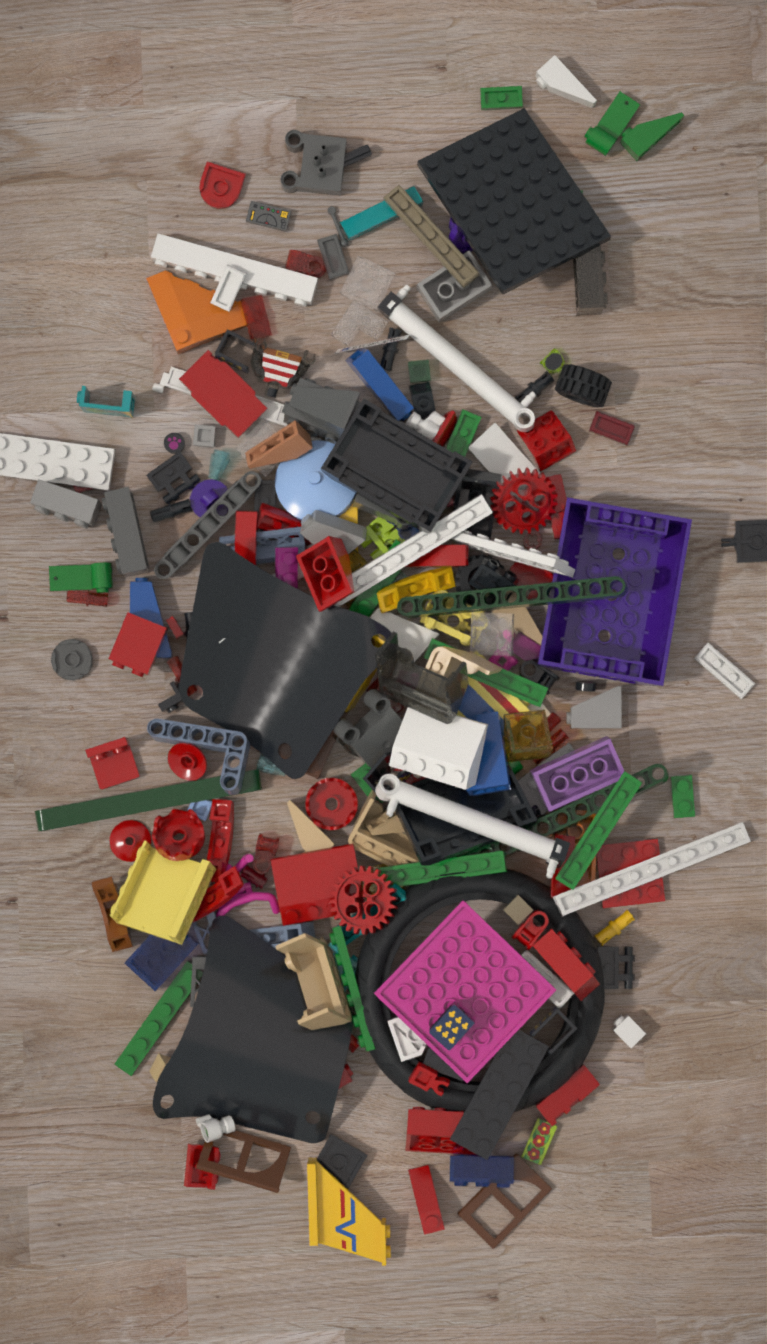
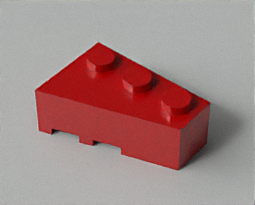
M551 929L533 947L582 1001L600 985L593 975L596 971L588 962L584 965L579 960L582 956L574 947L569 949L565 944L568 940L560 931L556 934Z
M582 1064L565 1084L535 1104V1106L553 1127L559 1117L564 1113H569L571 1111L570 1108L579 1101L581 1102L600 1084L586 1066Z

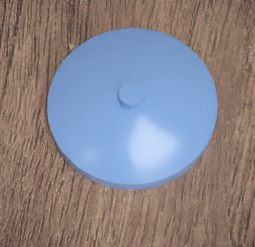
M321 440L311 441L313 448L297 459L280 462L275 476V489L278 499L289 514L301 521L307 514L311 515L315 510L339 517L351 506L356 493L332 480L321 471L322 465L335 444Z

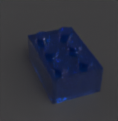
M187 933L182 945L150 934L124 964L154 991H157L200 943L189 933Z
M450 1155L449 1182H454V1186H467L468 1182H476V1187H488L489 1183H497V1187L510 1188L511 1184L515 1183L516 1157L490 1156L486 1160L479 1155Z

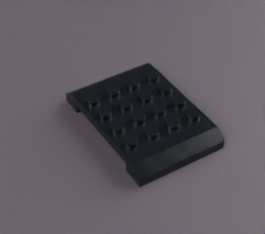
M363 398L322 465L321 471L332 480L416 529L430 534L473 461L455 451L453 453L382 412V408Z
M508 761L511 790L469 796L467 789L458 788L430 778L410 784L526 830L537 822V818ZM398 803L395 812L421 866L432 865L495 842L493 839Z

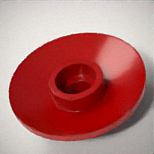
M177 743L169 750L168 764L178 777L194 781L201 778L206 772L207 761L205 755L195 745Z
M126 820L116 825L112 830L109 840L110 847L117 858L127 862H134L137 857V851L142 846L144 840L151 845V835L144 824L135 820ZM128 837L133 838L134 842L132 845L126 843Z

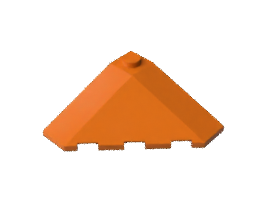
M166 270L146 278L178 355L224 336L227 329L234 332L255 323L245 302L240 300L238 302L234 301L231 310L228 312L210 303L215 293L213 289L210 291L202 288L200 284L186 278L183 280L175 277L173 273Z

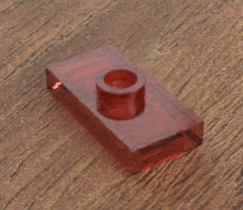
M262 295L242 298L240 301L250 339L271 336L272 333Z

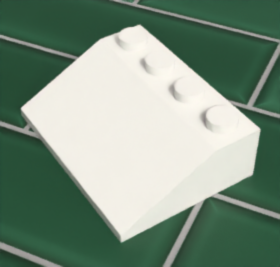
M411 701L393 744L389 766L465 790L476 785L488 724Z

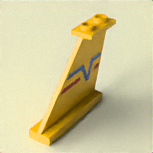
M309 1157L307 1162L309 1245L318 1246V1243L382 1262V1266H386L387 1258H391V1245H387V1238H390V1225H386V1218H382L381 1221L317 1161V1157Z

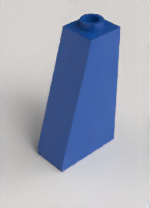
M360 348L345 360L392 418L404 421L412 414L410 411L414 407L368 349Z
M135 578V581H130V613L165 627L153 583L148 582V578ZM167 633L157 658H173Z
M487 710L477 715L476 719L478 722L488 724L476 785L467 789L469 796L511 790L501 717L498 711Z

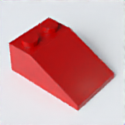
M328 536L296 556L319 612L324 611L354 593L350 559L341 538Z

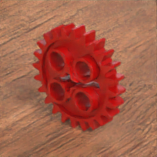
M526 467L525 472L522 473L520 468H518L515 475L512 471H509V478L503 475L504 482H496L499 489H492L496 495L490 497V500L494 503L490 505L492 511H494L492 514L495 518H498L497 522L499 525L503 524L505 530L510 527L512 533L518 529L522 535L524 529H526L531 534V528L533 527L539 531L538 525L546 526L544 520H552L549 514L556 513V510L552 507L558 505L557 500L554 499L558 497V494L554 491L556 487L554 484H551V479L549 477L546 478L543 472L538 475L537 469H534L531 473L529 468ZM526 484L525 489L518 490L519 486ZM513 491L524 501L520 502L517 496H514L513 494L509 493ZM543 495L539 501H534L535 497ZM514 501L512 506L505 507L508 502ZM530 505H532L533 507L538 508L539 510H538V511L534 510ZM525 512H530L528 517H522Z
M360 866L359 872L357 868L352 867V874L344 871L345 878L337 877L340 884H333L337 889L336 892H330L331 895L335 896V899L329 901V903L335 904V907L330 911L338 913L334 919H342L339 925L343 927L347 924L346 931H351L354 928V934H359L361 930L363 935H367L368 929L374 934L376 931L375 927L383 930L382 922L389 924L387 917L395 916L390 912L391 909H397V906L392 904L393 901L398 900L397 897L392 896L397 891V889L390 888L393 881H386L387 874L380 876V869H376L373 873V867L371 866L367 868V871L365 866ZM375 883L378 889L377 892L372 895L369 889L370 886ZM352 885H355L357 887V892L355 895L351 896L349 893V888ZM367 898V901L360 903V899ZM373 905L378 907V913L375 916H372L370 913ZM356 906L358 912L356 916L352 917L350 909Z

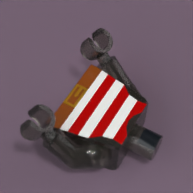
M254 338L255 348L253 349L250 363L254 375L258 377V382L267 384L264 396L276 398L279 387L287 389L293 386L300 378L304 377L310 365L314 364L316 360V354H314L313 358L306 357L309 350L304 352L303 360H301L302 357L268 348L265 338L262 344H257L258 340Z

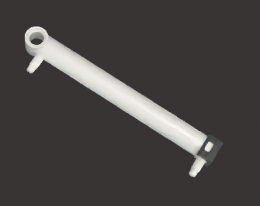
M405 285L396 295L391 291L377 306L378 311L388 320H392L424 349L514 424L517 430L528 432L533 428L535 416L527 407L532 403L536 394L532 391L521 402L517 401L402 302L411 289L410 286ZM521 416H528L530 422L526 425L519 422Z
M393 774L383 775L375 789L379 799L390 801L387 807V816H393L399 803L545 859V863L548 864L547 878H552L556 868H560L565 861L570 846L569 842L559 838L552 840L399 781ZM383 785H389L392 790H386Z

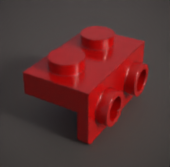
M188 1144L184 1186L215 1190L219 1176L196 1169L204 1144ZM213 1145L208 1160L219 1163L221 1158L219 1147Z

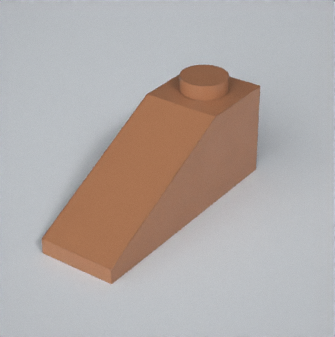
M295 420L245 452L247 465L251 469L297 459L311 450L313 446L310 434Z

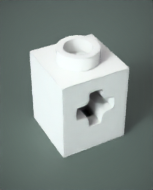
M627 1014L624 1017L620 1015L613 1022L614 1027L612 1030L630 1048L646 1035Z

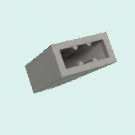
M315 510L311 515L307 514L302 519L300 534L313 545L328 536L341 538L348 554L366 540L367 528L319 510Z
M621 686L612 688L571 707L570 712H566V724H570V729H621Z

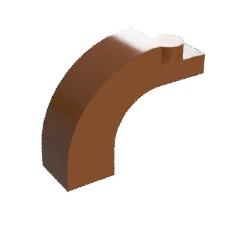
M108 877L92 882V888L102 912L107 940L112 952L133 947L129 927L116 923L110 917L111 908L119 897V890L113 878Z

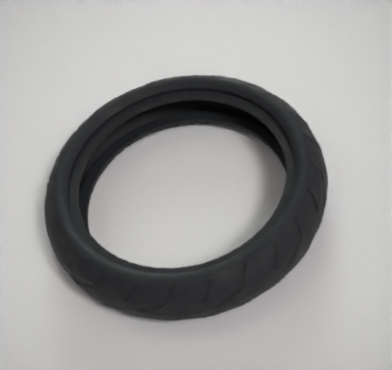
M507 869V872L466 877L447 876L466 872L442 874L440 876L446 877L412 885L404 890L406 891V899L404 901H401L399 897L398 900L393 901L392 904L397 906V909H391L390 912L395 916L387 917L389 924L382 922L383 930L375 927L376 931L374 934L369 931L358 957L355 979L364 1007L365 1022L375 1047L374 1050L369 1051L383 1073L405 1094L433 1109L444 1108L446 1111L452 1112L465 1111L480 1082L469 1081L466 1083L464 1080L454 1079L438 1072L437 1077H445L450 1080L448 1087L443 1084L439 1085L440 1088L444 1089L442 1096L436 1094L432 1088L425 1091L409 1083V1077L418 1062H423L417 1057L401 1062L387 1020L392 1019L390 1009L374 994L389 978L394 957L401 943L419 922L433 912L462 900H492L509 904L519 895L533 911L541 910L545 912L549 919L546 927L548 932L551 929L556 934L560 931L568 940L565 944L569 949L574 947L582 956L579 960L584 965L588 962L596 971L593 975L600 985L582 1001H580L575 993L569 998L566 1017L576 1026L577 1030L551 1055L546 1051L514 1112L534 1106L558 1090L581 1067L599 1031L605 1003L604 974L601 959L591 933L576 911L561 916L554 899L551 898L549 886L514 870ZM540 914L534 916L541 924H544V916ZM564 1021L555 1041L571 1027L566 1021Z

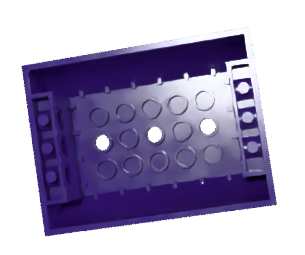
M567 497L557 556L560 557L559 559L568 561V566L575 569L573 578L554 573L552 583L617 576L627 583L628 592L625 596L616 598L614 601L602 599L548 605L538 665L554 670L626 683L663 686L692 519ZM617 548L624 551V558L621 560H616L613 557V551ZM616 582L613 584L612 589L619 592L623 585L621 582ZM595 584L591 588V593L595 595L601 591L600 584ZM574 586L570 590V595L573 597L580 593L579 586ZM558 588L551 589L550 598L554 599L559 595ZM606 630L609 632L610 639L607 642L600 641L598 637L600 631Z

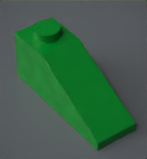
M681 112L641 123L633 129L629 127L622 133L621 136L623 138L620 144L638 161L683 120L684 114Z

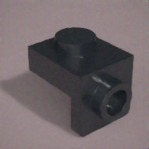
M174 681L170 685L176 694L158 704L161 711H167L168 714L178 709V704L183 701L179 693V683L176 685Z

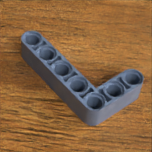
M153 719L148 723L147 731L155 741L170 744L189 743L200 749L225 752L220 785L229 795H236L241 791L250 750V742L242 732L164 719ZM156 727H163L161 733L154 734V729ZM176 730H183V734L180 737H174ZM197 733H203L201 740H194ZM216 737H224L220 744L214 743ZM237 740H244V744L241 747H234ZM233 760H240V763L237 767H230V764ZM229 780H236L232 788L226 787Z

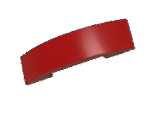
M237 510L235 552L256 565L258 511Z
M212 799L209 819L212 821L207 861L212 863L216 871L210 883H217L219 881L218 876L226 872L234 829V804L232 800Z
M236 866L218 876L219 881L207 889L193 922L223 906L243 887L244 883Z

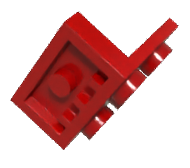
M552 410L536 418L534 426L530 431L521 432L517 430L518 435L533 455L540 472L576 452L570 434Z
M127 737L85 750L87 758L91 760L101 790L140 777Z

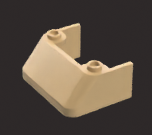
M446 646L437 647L429 657L411 701L455 714L446 706L461 671L466 674H474L481 671L491 675L501 672L502 667L471 652Z
M371 790L353 826L348 843L354 844L355 850L387 866L419 862L408 837L402 832L371 835L364 822L383 812L382 804L375 800L376 793Z
M304 933L275 946L276 950L286 955L284 960L288 969H292L298 975L307 1009L303 1012L302 1019L297 1020L299 1025L310 1030H316L352 1021L351 1011L334 955L328 944Z

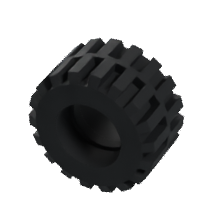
M567 364L562 367L555 390L563 397L572 401L599 408L604 407L612 382L606 376L593 370Z
M484 554L473 555L468 559V566H459L455 577L456 591H472L469 585V577L472 572L478 569L484 558L488 560L493 559L500 565L499 567L504 570L505 568L498 559L492 558L493 556H485ZM471 596L467 598L466 604L473 606L475 598ZM489 596L487 597L488 605L495 603L494 599Z

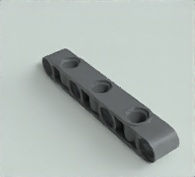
M248 471L236 481L164 554L162 559L155 565V575L160 579H167L180 569L252 496V493L261 485V475L256 471ZM253 474L257 477L258 482L255 486L247 484L246 478L248 475ZM220 504H225L228 507L227 515L221 516L218 514L217 507ZM190 534H196L199 537L197 545H191L188 542ZM161 564L169 566L170 572L168 575H163L159 572Z

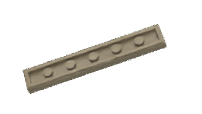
M400 185L383 197L390 208L463 288L480 276L475 267Z

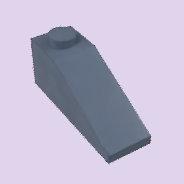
M313 921L249 930L274 948H276V945L304 933L316 938Z

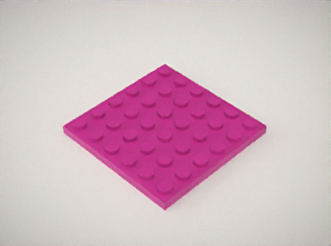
M462 900L374 994L468 1083L556 991V988ZM455 1002L475 1020V1024L451 1050H447L429 1031L437 1019Z

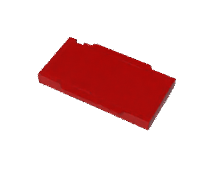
M209 350L179 378V381L191 392V396L221 426H226L237 438L268 409L255 396V391L226 362H220Z

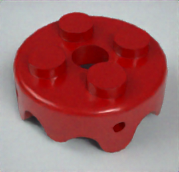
M325 778L315 783L309 789L305 807L309 818L316 826L326 830H337L345 827L353 820L357 812L358 800L355 791L347 782L338 778ZM335 798L337 800L338 806L335 810L327 809V799Z
M173 809L167 816L162 817L158 815L155 818L152 840L156 850L164 858L172 861H184L192 858L201 850L205 841V830L202 822L192 809L188 811ZM179 833L185 835L182 840L177 841L174 839L175 835Z

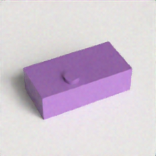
M605 736L533 768L530 772L545 807L550 812L617 782L624 769L611 739Z

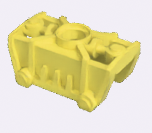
M440 590V592L438 591L432 594H442L449 592L446 590ZM453 598L446 601L445 606L447 609L454 606ZM432 600L428 602L425 608L426 611H429L433 608V605L431 604ZM485 611L438 615V620L442 622H438L430 617H421L419 623L425 624L424 626L429 630H434L435 628L453 638L459 639L463 646L470 645L475 648L488 617L484 613ZM448 617H458L459 624L456 627L450 626L447 622ZM472 618L483 624L482 627H470L468 622L464 620ZM465 629L468 630V631H470V634H471L474 638H472L471 636H469V635H467V634H464V633L460 632V630L463 631V632L465 631Z

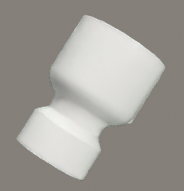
M433 411L425 420H422L419 414L413 412L405 425L433 440L445 417Z
M209 1114L196 1118V1124L200 1127L202 1136L207 1143L220 1139L223 1133L228 1134L235 1131V1124L230 1115L221 1118L220 1121L212 1118Z

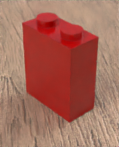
M127 612L108 659L113 661V666L124 669L125 666L132 669L131 673L143 677L144 674L150 675L168 629Z

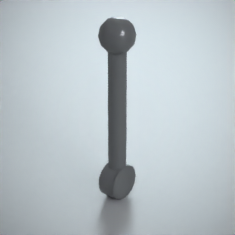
M330 206L328 214L332 216L340 236V245L346 247L348 241L344 238L335 215L336 209Z

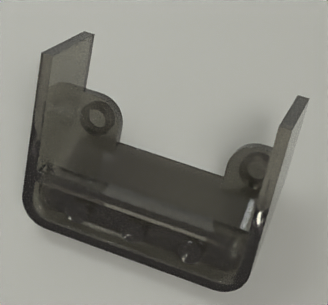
M393 631L375 654L381 693L385 697L442 723L450 724L458 713L468 687L467 663L462 662L455 672L449 674L448 678L414 664L411 651L399 647L397 633Z

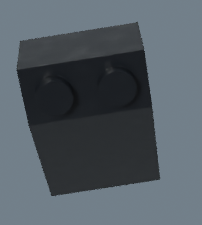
M469 469L456 490L453 511L481 494L489 507L494 504L490 500V497L496 496L492 489H499L496 482H501L502 474ZM490 514L465 530L475 536L477 534L487 536L491 540L495 517L493 514Z

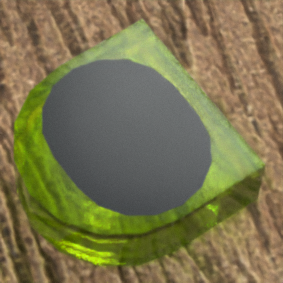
M554 348L539 364L549 373L555 374L562 370L565 361L563 356Z

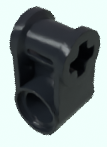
M527 660L519 667V673L522 677L548 688L546 695L550 694L549 690L555 681L560 679L552 671L538 665L533 660ZM526 664L534 666L535 671L533 675L528 676L525 674L524 667Z

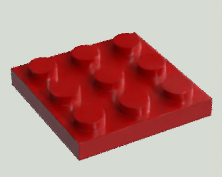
M658 839L602 845L596 854L599 878L660 855ZM663 877L602 900V908L664 902Z

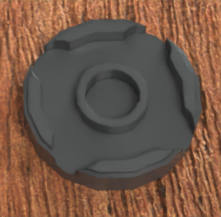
M68 639L60 642L55 647L51 656V664L58 676L65 680L75 681L82 679L89 673L93 664V656L85 643L76 639Z

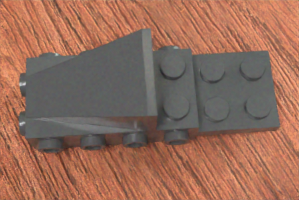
M300 378L298 384L294 383L291 388L290 395H292L290 402L286 401L282 409V413H284L283 422L289 425L296 420L310 435L321 437L330 443L336 444L361 403L358 401L360 392L337 390L329 386L322 387L317 385L312 379Z

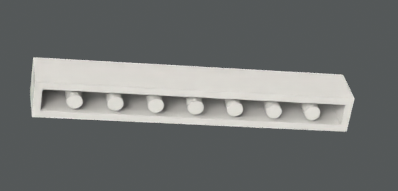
M157 234L151 254V259L155 262L156 266L166 268L168 265L175 267L174 270L186 274L189 271L195 273L194 276L198 278H214V281L217 283L220 282L226 266H233L247 273L240 287L241 290L250 288L254 289V292L259 295L266 296L267 293L275 295V299L280 301L290 299L295 301L294 304L306 307L307 304L312 306L318 284V278L162 234Z

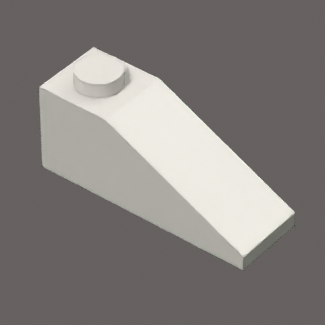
M555 55L536 71V82L542 89L546 88L553 94L590 108L596 105L597 100Z

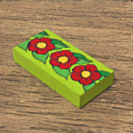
M537 1117L521 1157L541 1165L557 1125L552 1127L549 1122Z

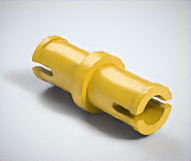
M625 910L614 921L610 920L608 922L609 925L595 934L594 937L603 946L616 934L620 935L621 930L635 921V919L628 910Z

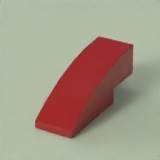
M439 545L405 567L442 568L468 566V545Z

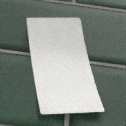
M496 423L469 446V450L489 472L502 474V476L504 475L509 478V471H512L515 475L518 468H520L522 473L525 472L526 467L529 468L531 473L536 469Z

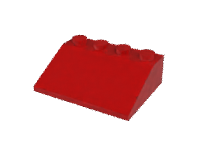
M354 844L271 859L283 926L333 917L338 914L337 912L330 911L335 907V904L329 903L330 900L335 899V896L331 895L330 892H336L337 889L333 884H340L337 877L345 878L344 871L352 874V867L358 870ZM352 885L349 888V893L351 896L355 895L357 892V887L355 885ZM356 906L350 909V913L358 911Z
M424 1107L408 1109L405 1151L477 1155L450 1140L464 1111L452 1112L446 1111L444 1108L425 1110Z

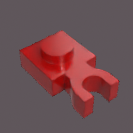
M418 1062L408 1082L425 1091L432 1088L436 1094L442 1096L444 1089L440 1088L439 1085L443 1084L448 1087L450 1080L445 1077H437V1070Z

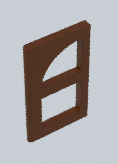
M237 1130L228 1134L223 1133L224 1136L244 1141L238 1165L235 1169L209 1161L214 1141L208 1143L205 1141L196 1169L275 1193L279 1192L280 1183L291 1150L290 1146ZM253 1144L281 1152L278 1159L269 1168L260 1172H245Z
M515 1153L457 1214L494 1249L552 1188L519 1154ZM523 1180L536 1185L541 1191L520 1210L498 1187L507 1181ZM491 1194L514 1216L511 1222L495 1238L471 1215Z

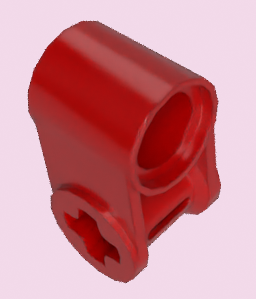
M541 910L533 911L525 922L518 927L511 938L513 940L517 939L528 951L547 927L548 916ZM540 914L544 916V924L541 926L534 925L533 918L535 915Z

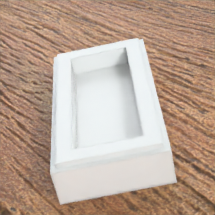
M227 265L210 303L229 312L247 273Z

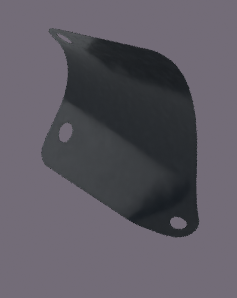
M214 542L210 543L203 553L181 669L179 693L184 704L189 709L226 730L242 732L249 740L250 745L263 754L291 779H298L305 775L362 683L393 652L395 639L390 630L384 625L363 614L334 605L319 612L313 596L260 569L227 545ZM375 634L383 635L386 639L385 645L382 647L373 646L371 642L372 637ZM191 685H197L203 690V695L200 699L194 700L188 696L187 689ZM283 743H287L292 749V754L288 759H283L278 753V748Z
M218 916L213 920L210 927L206 962L194 1007L179 1045L158 1079L153 1096V1110L156 1116L161 1119L202 1117L209 1114L212 1118L221 1120V1118L230 1115L236 1125L308 1143H319L325 1139L329 1129L349 1049L353 1019L342 1025L310 1030L299 1025L297 1020L302 1019L303 1012L307 1009L297 973L292 969H288L284 959L286 956L232 918ZM171 1095L174 1099L173 1105L167 1109L162 1108L160 1103L162 1097ZM309 1111H315L320 1115V1121L316 1124H310L305 1119L306 1114Z

